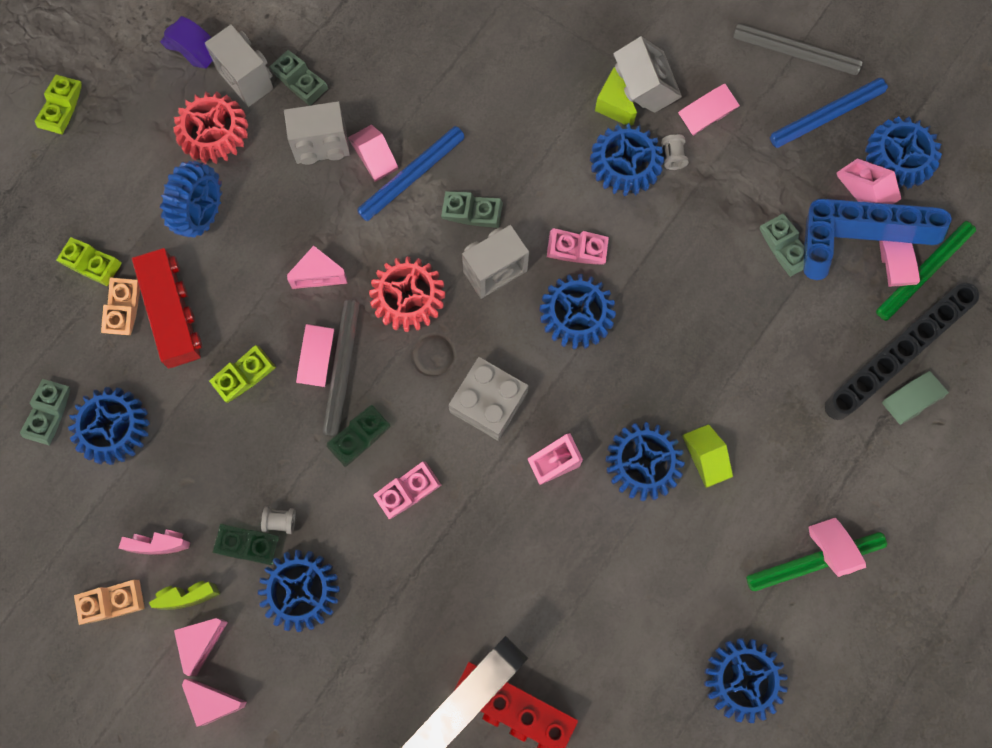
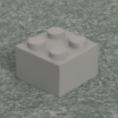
M230 24L205 42L216 70L247 107L274 89L270 80L273 76L266 67V64H268L266 58L259 50L254 51L250 47L251 42L243 31L238 33Z
M642 36L613 53L617 61L615 64L616 71L624 79L626 84L624 91L631 102L634 101L642 108H647L655 113L682 97L664 51Z
M339 101L284 110L287 138L297 164L309 165L319 160L329 159L335 161L345 156H350L346 126Z
M511 225L504 229L502 227L495 229L489 234V238L480 243L478 241L471 243L462 253L463 273L480 299L528 270L529 251Z
M478 357L449 403V411L451 414L499 441L526 397L528 385Z

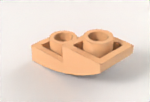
M110 278L108 305L103 306L101 333L131 335L140 296L138 280Z
M131 580L107 588L100 587L74 595L79 625L145 609L140 580Z

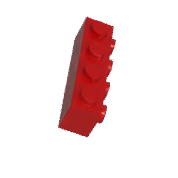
M162 248L133 257L132 262L161 362L170 369L201 359L199 349L203 348L198 332H193L191 323L195 322L191 307H186L184 301L188 294L183 281L178 280L177 272H180V267L175 255L170 256L167 250Z
M468 662L455 690L477 667L476 665ZM507 682L480 710L484 713L483 720L496 727L499 726L500 722L511 728L510 735L523 742H526L527 737L538 742L536 748H566L578 723V720Z

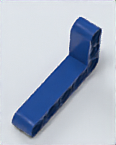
M817 199L811 203L806 221L804 273L813 280H822L828 276L834 255V237L938 245L945 239L952 220L951 215L944 209L934 207Z

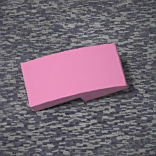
M723 84L678 113L694 136L713 122L719 121L740 107L727 85Z
M553 228L549 235L547 257L577 263L604 265L606 263L609 237L586 231L576 234Z
M879 241L882 263H886L888 287L917 285L920 282L912 243Z
M306 324L296 383L325 387L334 328Z
M421 462L401 478H396L374 494V497L388 519H391L442 485L427 462Z
M836 518L809 526L810 537L822 549L824 561L838 577L866 568V563L860 551Z
M166 529L165 534L154 532L153 539L134 534L132 539L122 537L119 549L138 554L160 555L188 549L190 542L182 539V533Z

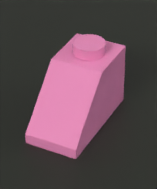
M857 158L837 172L838 178L858 202L895 204L901 200L895 172Z

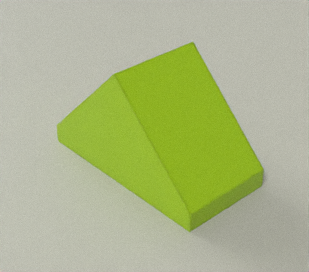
M614 67L597 98L595 111L624 125L630 123L632 126L634 125L637 112L633 102L625 94L624 87H626L624 79L619 76Z
M709 424L682 435L706 488L733 477L727 445Z

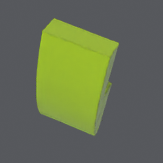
M60 75L54 76L44 93L46 103L35 119L37 128L63 135L75 110L82 87L81 81Z
M70 237L56 259L62 265L107 287L110 278L114 277L122 264L115 257L97 251L91 245Z
M255 345L236 363L230 362L209 382L223 400L229 403L261 381L276 366L261 347Z
M204 581L187 589L188 594L182 588L168 586L155 594L157 598L150 601L149 604L151 608L181 609L208 601L220 595L216 584L211 582L205 583Z

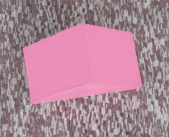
M373 125L348 137L375 182L398 170V165L383 134Z
M315 246L287 274L288 282L292 289L347 284L344 269Z
M569 433L528 458V461L541 485L579 468L583 459Z
M215 618L174 630L184 674L187 676H197L226 627L227 621Z
M184 679L182 684L197 727L204 726L245 708L247 703L242 699L193 679Z

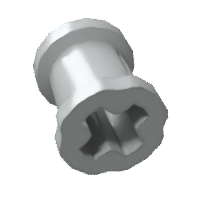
M669 135L662 139L661 145L665 148L666 155L664 161L666 169L677 170L688 165V158L684 153L685 137L683 135Z
M265 506L261 520L262 532L278 530L286 531L287 534H293L296 510L290 508L288 511L271 509L270 506Z

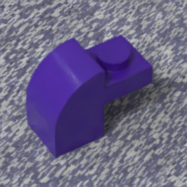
M180 16L175 23L165 30L164 37L160 43L167 50L179 51L194 67L206 69L212 62L205 42L212 37L199 25L188 18Z

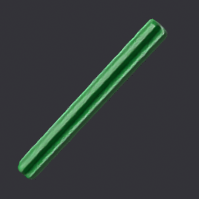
M969 221L963 222L918 268L920 282L917 285L900 286L876 310V314L884 321L889 320L976 232V227Z
M881 532L853 540L861 555L887 547V540ZM823 551L748 575L746 579L750 590L758 591L829 566L824 561Z

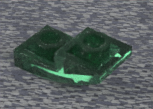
M370 405L352 419L347 428L327 442L326 447L346 467L378 440L391 425L373 405Z
M220 524L212 553L272 565L279 536Z

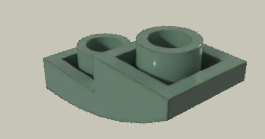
M289 50L269 66L270 70L309 106L329 89L325 81L307 68L306 63Z
M445 191L441 217L442 219L462 224L499 228L503 202L501 198L474 197L470 192Z
M781 214L761 225L760 231L787 274L791 277L802 271L804 267L805 246L798 239V230L787 217Z
M929 371L886 398L882 404L896 421L902 425L919 415L925 408L943 399L949 392Z
M45 379L41 380L30 401L32 410L20 431L23 438L50 446L68 401L69 386Z

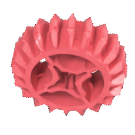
M206 91L204 98H200L195 94V101L192 103L185 100L187 108H178L180 116L174 117L176 126L173 127L174 133L177 136L176 141L182 147L183 152L187 155L190 154L191 158L195 161L200 158L205 164L210 158L215 164H217L220 157L228 161L227 154L230 152L237 156L235 147H244L242 139L248 138L246 131L248 122L245 118L244 110L240 109L238 102L232 101L228 95L222 98L217 91L213 97ZM227 116L231 119L229 130L224 127V120ZM194 125L198 128L196 132L198 136L195 140L191 135Z
M408 256L405 259V263L401 264L400 260L396 258L394 260L395 266L392 267L388 263L384 265L386 272L377 270L376 274L379 279L371 281V285L375 289L369 291L370 297L373 298L370 304L372 308L377 309L375 311L376 317H383L384 325H388L393 321L392 326L394 330H398L400 325L403 324L404 331L408 332L410 329L409 325L414 324L415 329L419 331L420 322L423 321L425 325L429 326L431 323L428 316L433 318L439 316L436 309H442L444 306L441 299L445 298V291L441 290L444 287V282L437 280L439 278L438 271L431 272V264L427 263L422 267V260L419 258L414 264H411V259ZM401 277H406L402 282H394ZM418 278L427 284L430 289V296L417 288ZM411 289L412 296L409 295L408 298L403 299L402 293L406 294V291ZM386 293L391 294L392 298L398 300L397 311L385 302ZM414 306L421 307L417 311L408 313L409 309Z

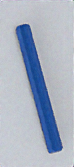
M878 78L773 132L770 136V141L775 148H779L885 93L888 85L883 78Z
M457 126L450 129L358 207V214L365 221H369L464 140L462 130Z

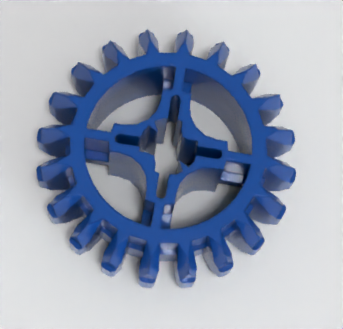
M898 116L893 121L888 119L883 125L877 126L874 134H871L868 139L869 144L865 149V152L868 153L866 162L894 171L898 187L901 188L904 184L908 190L914 184L917 187L922 185L938 169L940 164L938 161L942 156V153L938 152L941 148V143L934 142L937 134L930 135L928 133L930 126L925 128L920 126L921 120L912 123L910 117L902 121Z
M630 123L626 125L625 129H622L617 124L614 131L609 128L605 130V136H598L597 143L593 144V153L590 156V161L593 163L591 171L592 173H597L596 181L604 180V189L612 186L613 194H616L618 189L623 190L624 197L628 195L629 190H632L635 196L639 194L640 188L646 192L649 189V184L654 185L657 181V176L661 175V165L664 163V157L660 156L663 149L657 146V138L649 139L651 135L650 130L642 133L640 125L636 127V130H633ZM618 146L616 153L612 154L611 157H605L611 148ZM648 161V167L641 173L636 174L637 167L641 166L643 162Z
M188 161L187 163L182 162L179 167L174 168L173 174L168 175L169 181L167 184H164L165 191L161 195L163 202L160 208L163 209L161 218L165 219L164 225L169 227L170 231L181 236L195 238L197 235L201 236L204 230L208 231L210 223L215 222L214 217L216 213H219L218 206L222 203L220 202V196L223 192L220 190L222 182L218 180L219 174L214 171V168L198 161Z
M570 274L567 275L566 283L559 278L556 281L557 287L550 285L548 287L549 294H544L542 297V301L545 304L540 305V312L544 313L540 321L541 323H548L544 329L546 333L555 331L552 335L553 341L558 340L559 337L563 338L561 343L563 347L567 345L568 341L573 342V349H577L578 342H582V346L585 349L588 348L589 340L597 345L600 341L599 336L606 338L608 335L606 329H612L614 323L610 319L616 316V312L612 310L615 301L607 300L611 295L610 290L601 292L604 285L602 282L596 286L593 285L594 278L592 276L588 278V282L583 281L582 274L578 275L577 281H574ZM579 293L584 295L582 297L575 298L570 294ZM593 300L600 311L599 321L593 318L594 314L589 310ZM557 302L562 305V309L566 312L562 323L558 320L555 313ZM583 307L582 313L578 312L572 316L573 310L577 311ZM575 325H581L586 330H572L571 328Z
M105 387L103 394L99 390H93L92 399L87 395L83 396L85 404L83 406L80 404L75 405V408L79 411L78 415H69L70 419L76 422L68 427L69 431L75 433L70 437V440L77 444L75 447L76 451L84 453V458L88 460L94 458V462L97 464H102L106 461L107 464L114 465L116 458L120 462H125V453L136 456L133 447L135 445L144 447V444L139 439L140 437L149 436L148 432L142 429L150 425V421L144 419L148 414L147 410L140 408L142 401L138 398L134 399V394L129 391L124 394V390L116 388L113 392L110 387ZM107 406H124L128 412L113 414ZM97 415L95 421L91 423L93 417ZM109 420H111L113 422V425H110L112 427L111 429H109V431H107L105 428L109 427L107 426V424L110 422ZM128 428L126 435L122 438L123 431ZM105 437L111 443V446L97 447L91 439Z
M645 422L642 431H640L639 425L634 423L632 425V433L626 427L623 428L621 431L623 437L615 435L613 441L616 445H609L607 448L614 455L606 456L605 462L614 465L608 467L606 471L608 474H617L612 478L611 483L616 484L621 481L623 484L619 488V492L623 493L628 487L631 489L629 493V498L631 499L635 497L637 492H640L641 501L646 500L647 492H649L652 500L658 498V491L663 496H666L669 493L667 486L673 489L677 486L673 478L680 479L683 475L681 471L676 469L685 465L684 461L676 459L682 456L683 450L673 449L679 441L673 439L669 442L667 438L671 432L668 430L663 435L659 434L660 425H656L653 431H650L649 423ZM643 440L655 443L662 451H652ZM635 442V457L622 462L623 449L628 444ZM642 456H646V459L649 458L651 461L647 468L643 467L644 464L642 466L639 464ZM667 461V471L664 478L655 482L654 467ZM626 471L638 472L642 476L643 481H646V484L633 480Z
M296 550L293 560L290 553L286 552L284 553L285 563L275 558L273 562L277 568L275 570L270 567L265 568V572L271 576L269 580L260 578L259 582L267 585V589L258 590V595L267 596V599L259 604L262 608L271 607L265 613L266 618H271L277 614L273 622L275 626L281 625L285 620L284 630L290 631L295 623L296 631L302 632L305 622L308 629L313 630L315 628L313 619L323 624L325 619L321 613L324 611L329 615L333 614L334 611L328 608L327 605L329 602L338 604L339 600L337 598L330 597L331 592L337 593L340 591L339 586L330 585V583L338 579V576L336 574L327 576L333 566L326 564L321 568L324 562L322 556L317 557L313 562V552L308 551L303 559L302 551ZM296 567H309L307 572L302 573L297 579H290L284 575L287 571ZM316 574L319 575L322 582L321 599L312 592V584ZM278 583L286 590V597L282 608L278 604L276 596ZM288 583L294 586L298 585L300 587L301 583H303L304 585L302 589L303 591H305V594L310 597V599L304 596L301 597L299 595L297 596V599H295L294 597L296 595V592L293 590L294 588L288 585ZM302 602H307L315 607L309 613L301 616L289 615L291 610L295 609Z
M743 638L737 639L736 647L732 641H728L725 643L727 652L721 647L715 650L720 660L715 657L708 659L715 666V669H705V674L713 675V681L707 680L704 682V685L706 687L714 686L715 691L709 692L707 696L709 699L719 697V700L714 705L715 709L720 710L726 705L724 716L730 718L735 712L736 722L741 723L746 715L748 723H755V713L760 720L764 721L767 719L764 709L771 714H775L777 710L772 702L777 704H783L784 702L777 695L778 692H787V687L780 686V680H787L788 677L786 674H778L777 671L782 669L784 664L783 662L775 664L772 662L777 657L775 651L765 655L768 645L761 644L756 650L757 643L754 639L749 640L747 648ZM745 654L754 657L763 665V668L751 670L746 662H742L740 655ZM732 661L733 677L723 685L724 670L727 664ZM743 673L744 675H757L748 682V689L747 686L736 685L744 679ZM768 676L767 691L760 700L759 684ZM741 691L745 698L750 700L752 706H740L732 701L727 694Z

